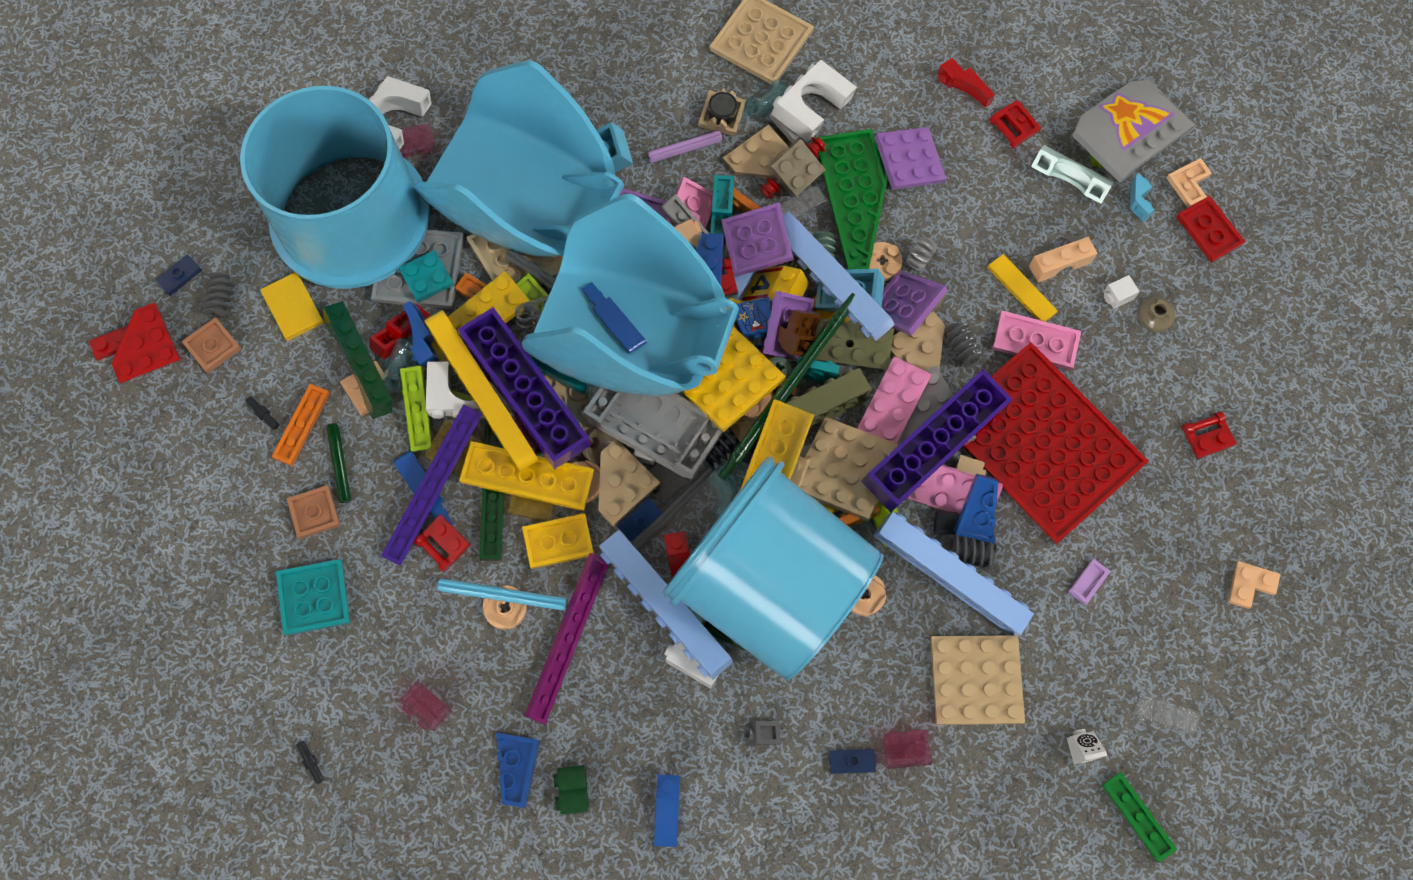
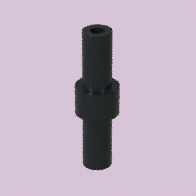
M252 396L246 399V403L255 411V415L260 420H264L273 430L280 426L265 406H261Z
M305 741L297 743L296 747L303 758L302 763L305 769H309L316 784L323 782L325 779L317 766L318 761L315 755H311Z

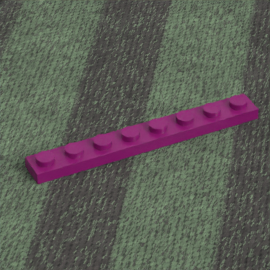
M589 553L524 715L543 725L547 722L608 568L605 561L594 553Z

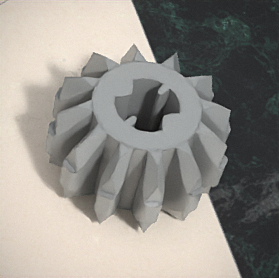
M920 237L906 258V263L911 268L922 271L935 253L937 244L929 238Z

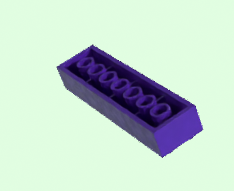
M494 307L458 329L460 338L554 470L590 447L588 435Z
M982 369L873 468L861 482L891 513L1013 399Z

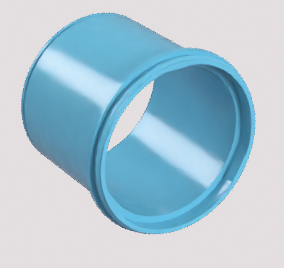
M312 86L302 88L273 101L259 113L248 128L240 153L242 175L248 189L269 222L271 240L277 253L296 274L325 287L338 289L359 288L372 285L395 274L399 267L407 264L422 244L427 231L430 204L415 192L414 185L418 181L423 182L417 170L402 156L383 114L371 101L354 91L341 87ZM357 157L377 159L385 162L379 177L371 188L356 201L341 209L317 215H300L284 211L287 200L296 186L304 178L328 163Z
M767 457L703 537L662 593L665 598L669 597L671 599L669 603L671 606L675 607L679 601L683 602L788 681L796 676L814 658L846 619L876 575L884 555L879 553L865 539L780 471L785 463L781 460L776 463L773 461V457Z

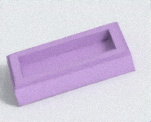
M1094 558L1091 559L1068 593L1086 605L1111 571Z

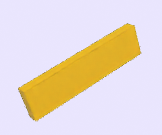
M1004 254L988 265L987 268L1035 319L1047 322L1058 312Z

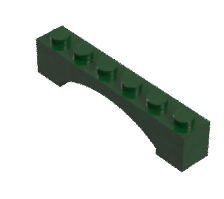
M341 301L323 307L324 323L331 337L335 338L348 360L371 418L375 419L392 413L393 400L344 302Z

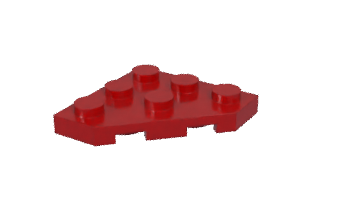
M154 302L136 309L131 317L112 362V367L121 384L181 360L157 303Z

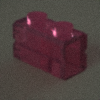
M416 681L399 700L403 704L401 709L410 717L413 714L420 720L417 724L425 731L431 729L435 732L453 712L419 681Z

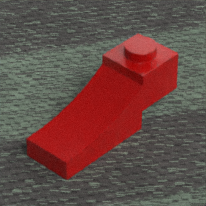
M953 58L940 65L937 76L942 84H945L949 89L954 87L966 92L985 108L991 105L995 94L971 67L964 71Z
M417 305L424 318H429L430 314ZM405 310L387 321L386 328L370 337L369 348L383 360L399 351V347L413 334L411 323Z
M685 531L664 535L671 579L690 556Z

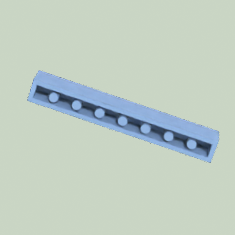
M788 211L783 217L793 257L796 256L799 259L797 261L799 266L804 271L808 269L811 272L809 276L816 284L820 282L823 285L822 290L828 297L832 295L836 299L834 302L839 308L854 293L855 296L848 307L849 313L847 316L854 324L858 322L862 326L860 330L867 338L871 336L877 341L895 325L891 317Z
M892 512L885 517L873 535L876 539L1008 634L1019 636L1023 633L1034 615L1025 603L1014 600L1010 592L996 587L992 579L978 574L974 566L960 561L956 553L942 548L941 543L936 539L928 538L923 534L924 531L921 528L906 522V518L903 515Z
M620 530L599 546L602 552L600 556L607 565L612 563L615 567L613 571L620 580L625 578L629 583L627 588L634 596L638 594L643 599L641 604L648 612L652 610L657 615L654 618L662 628L666 626L671 633L668 634L676 644L681 643L685 648L683 650L684 654L690 661L696 660L699 664L697 669L705 678L709 676L714 680L733 663L729 654L683 602L679 601L675 607L669 604L671 599L669 597L665 598L662 593L667 584Z

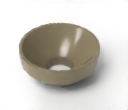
M1150 297L1141 303L1137 316L1141 325L1147 330L1163 332L1173 324L1175 310L1166 299ZM1154 307H1163L1165 310V314L1158 315L1155 312Z
M593 427L586 434L590 440L595 437L596 444L593 448L588 447L585 449L583 455L588 461L600 464L601 452L616 438Z

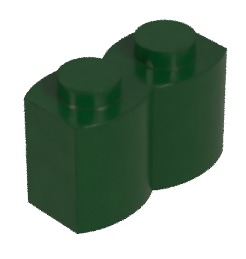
M580 765L557 768V774L553 775L554 787L559 789V797H555L556 811H560L562 816L589 813L586 767Z

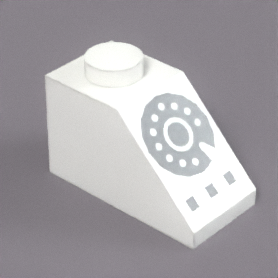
M1085 729L1072 732L1073 736L1067 738L1074 764L1089 762L1107 756L1106 750L1094 731L1086 733Z

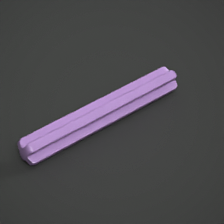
M716 130L649 151V161L651 163L721 142L722 134L720 130Z

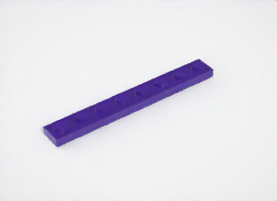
M463 404L383 551L382 557L401 566L482 416L480 412Z

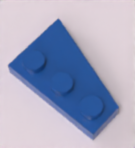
M702 234L696 252L705 261L722 287L723 234Z
M976 473L954 528L955 534L983 540L984 542L990 541L992 544H995V507L997 506L998 481L995 478Z
M496 732L499 750L498 761L500 762L502 804L526 809L540 740Z

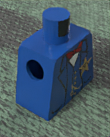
M767 297L737 304L739 311L734 322L737 330L748 341L753 340V344L757 349L764 348V341L768 331V320L771 316L770 298Z

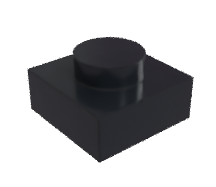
M936 511L933 529L935 534L955 535L954 528L959 514L957 512Z

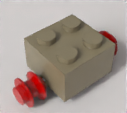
M811 137V144H804L801 139L793 140L766 165V168L775 179L767 178L768 183L766 185L760 184V192L765 198L768 199L770 197L774 199L773 193L781 192L779 185L790 196H798L825 171V168L817 160L819 158L818 152H825L824 147L826 146L819 137Z

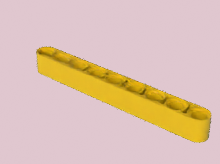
M441 310L425 319L424 322L519 472L537 462L538 458L444 311Z

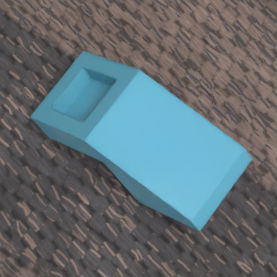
M1138 173L1131 182L1130 209L1142 222H1145L1155 210L1151 203L1144 199L1152 186L1146 178Z

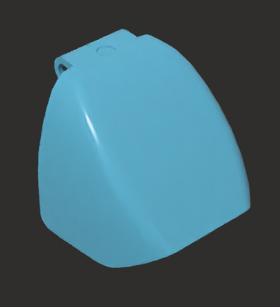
M531 60L492 69L479 77L472 92L465 118L427 182L418 181L414 185V190L419 196L450 221L468 232L504 248L541 257L563 256L566 240L573 221L583 213L619 197L624 188V183L615 176L614 164L604 142L585 112L541 65Z
M623 194L583 213L573 221L555 283L534 333L525 336L522 346L526 352L562 374L590 385L636 395H671L693 389L700 385L703 376L717 373L739 307L733 301L725 298L722 287L705 261L667 220L639 197L632 194ZM592 282L603 293L605 298L610 297L646 339L647 343L629 354L593 311V303L588 300V297L581 288Z

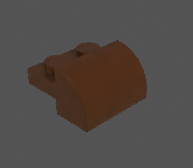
M793 309L788 319V326L779 327L778 338L781 347L791 355L803 356L818 336L815 335L822 315L817 312Z

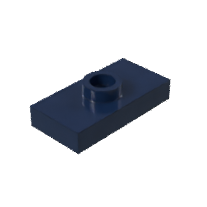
M187 254L158 277L156 281L171 296L199 274L202 269Z
M647 496L616 526L632 541L655 521L662 512Z
M874 749L829 751L831 774L876 772Z

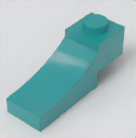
M714 175L711 234H723V241H726L721 220L732 217L734 176Z

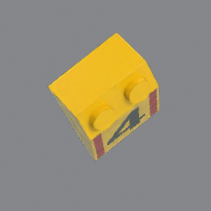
M789 266L761 269L754 275L741 301L749 302L769 297L772 311V300L775 296V291L803 296L809 282L802 269Z

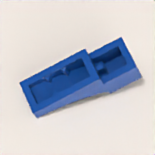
M408 301L403 307L409 317L413 333V346L410 347L413 353L411 357L418 366L421 365L427 368V362H438L441 359L431 344L435 339L424 322L423 314L417 305Z
M657 774L654 846L677 847L680 775Z

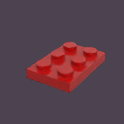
M1211 196L1204 198L1176 216L1211 263L1234 251L1246 242Z

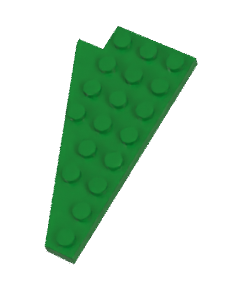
M866 129L819 137L826 145L824 147L825 152H818L819 162L825 168L822 174L847 270L869 269L888 180L873 130Z

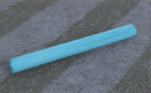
M439 579L437 589L442 592L557 610H565L566 599L562 597L447 579Z

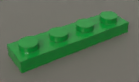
M1121 772L1101 785L1157 863H1160L1177 850Z

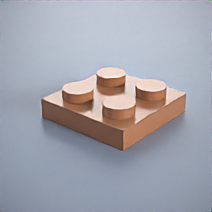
M216 317L182 341L207 374L241 350V347Z
M328 485L287 498L296 535L299 540L341 526L331 489Z

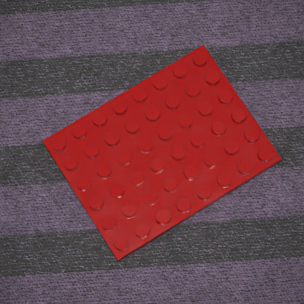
M1030 342L991 376L1013 400L975 434V440L962 447L974 459L985 462L983 469L992 478H995L998 483L1003 484L1002 489L1057 545L1144 467L1149 460Z

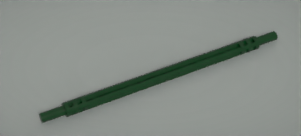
M854 293L846 299L840 308L836 309L729 456L730 460L718 475L721 480L725 481L735 466L741 463L761 435L773 400L786 401L847 317L848 307L855 296Z

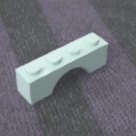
M1045 145L1040 149L1031 166L1048 176L1058 177L1073 184L1085 196L1101 204L1114 181Z

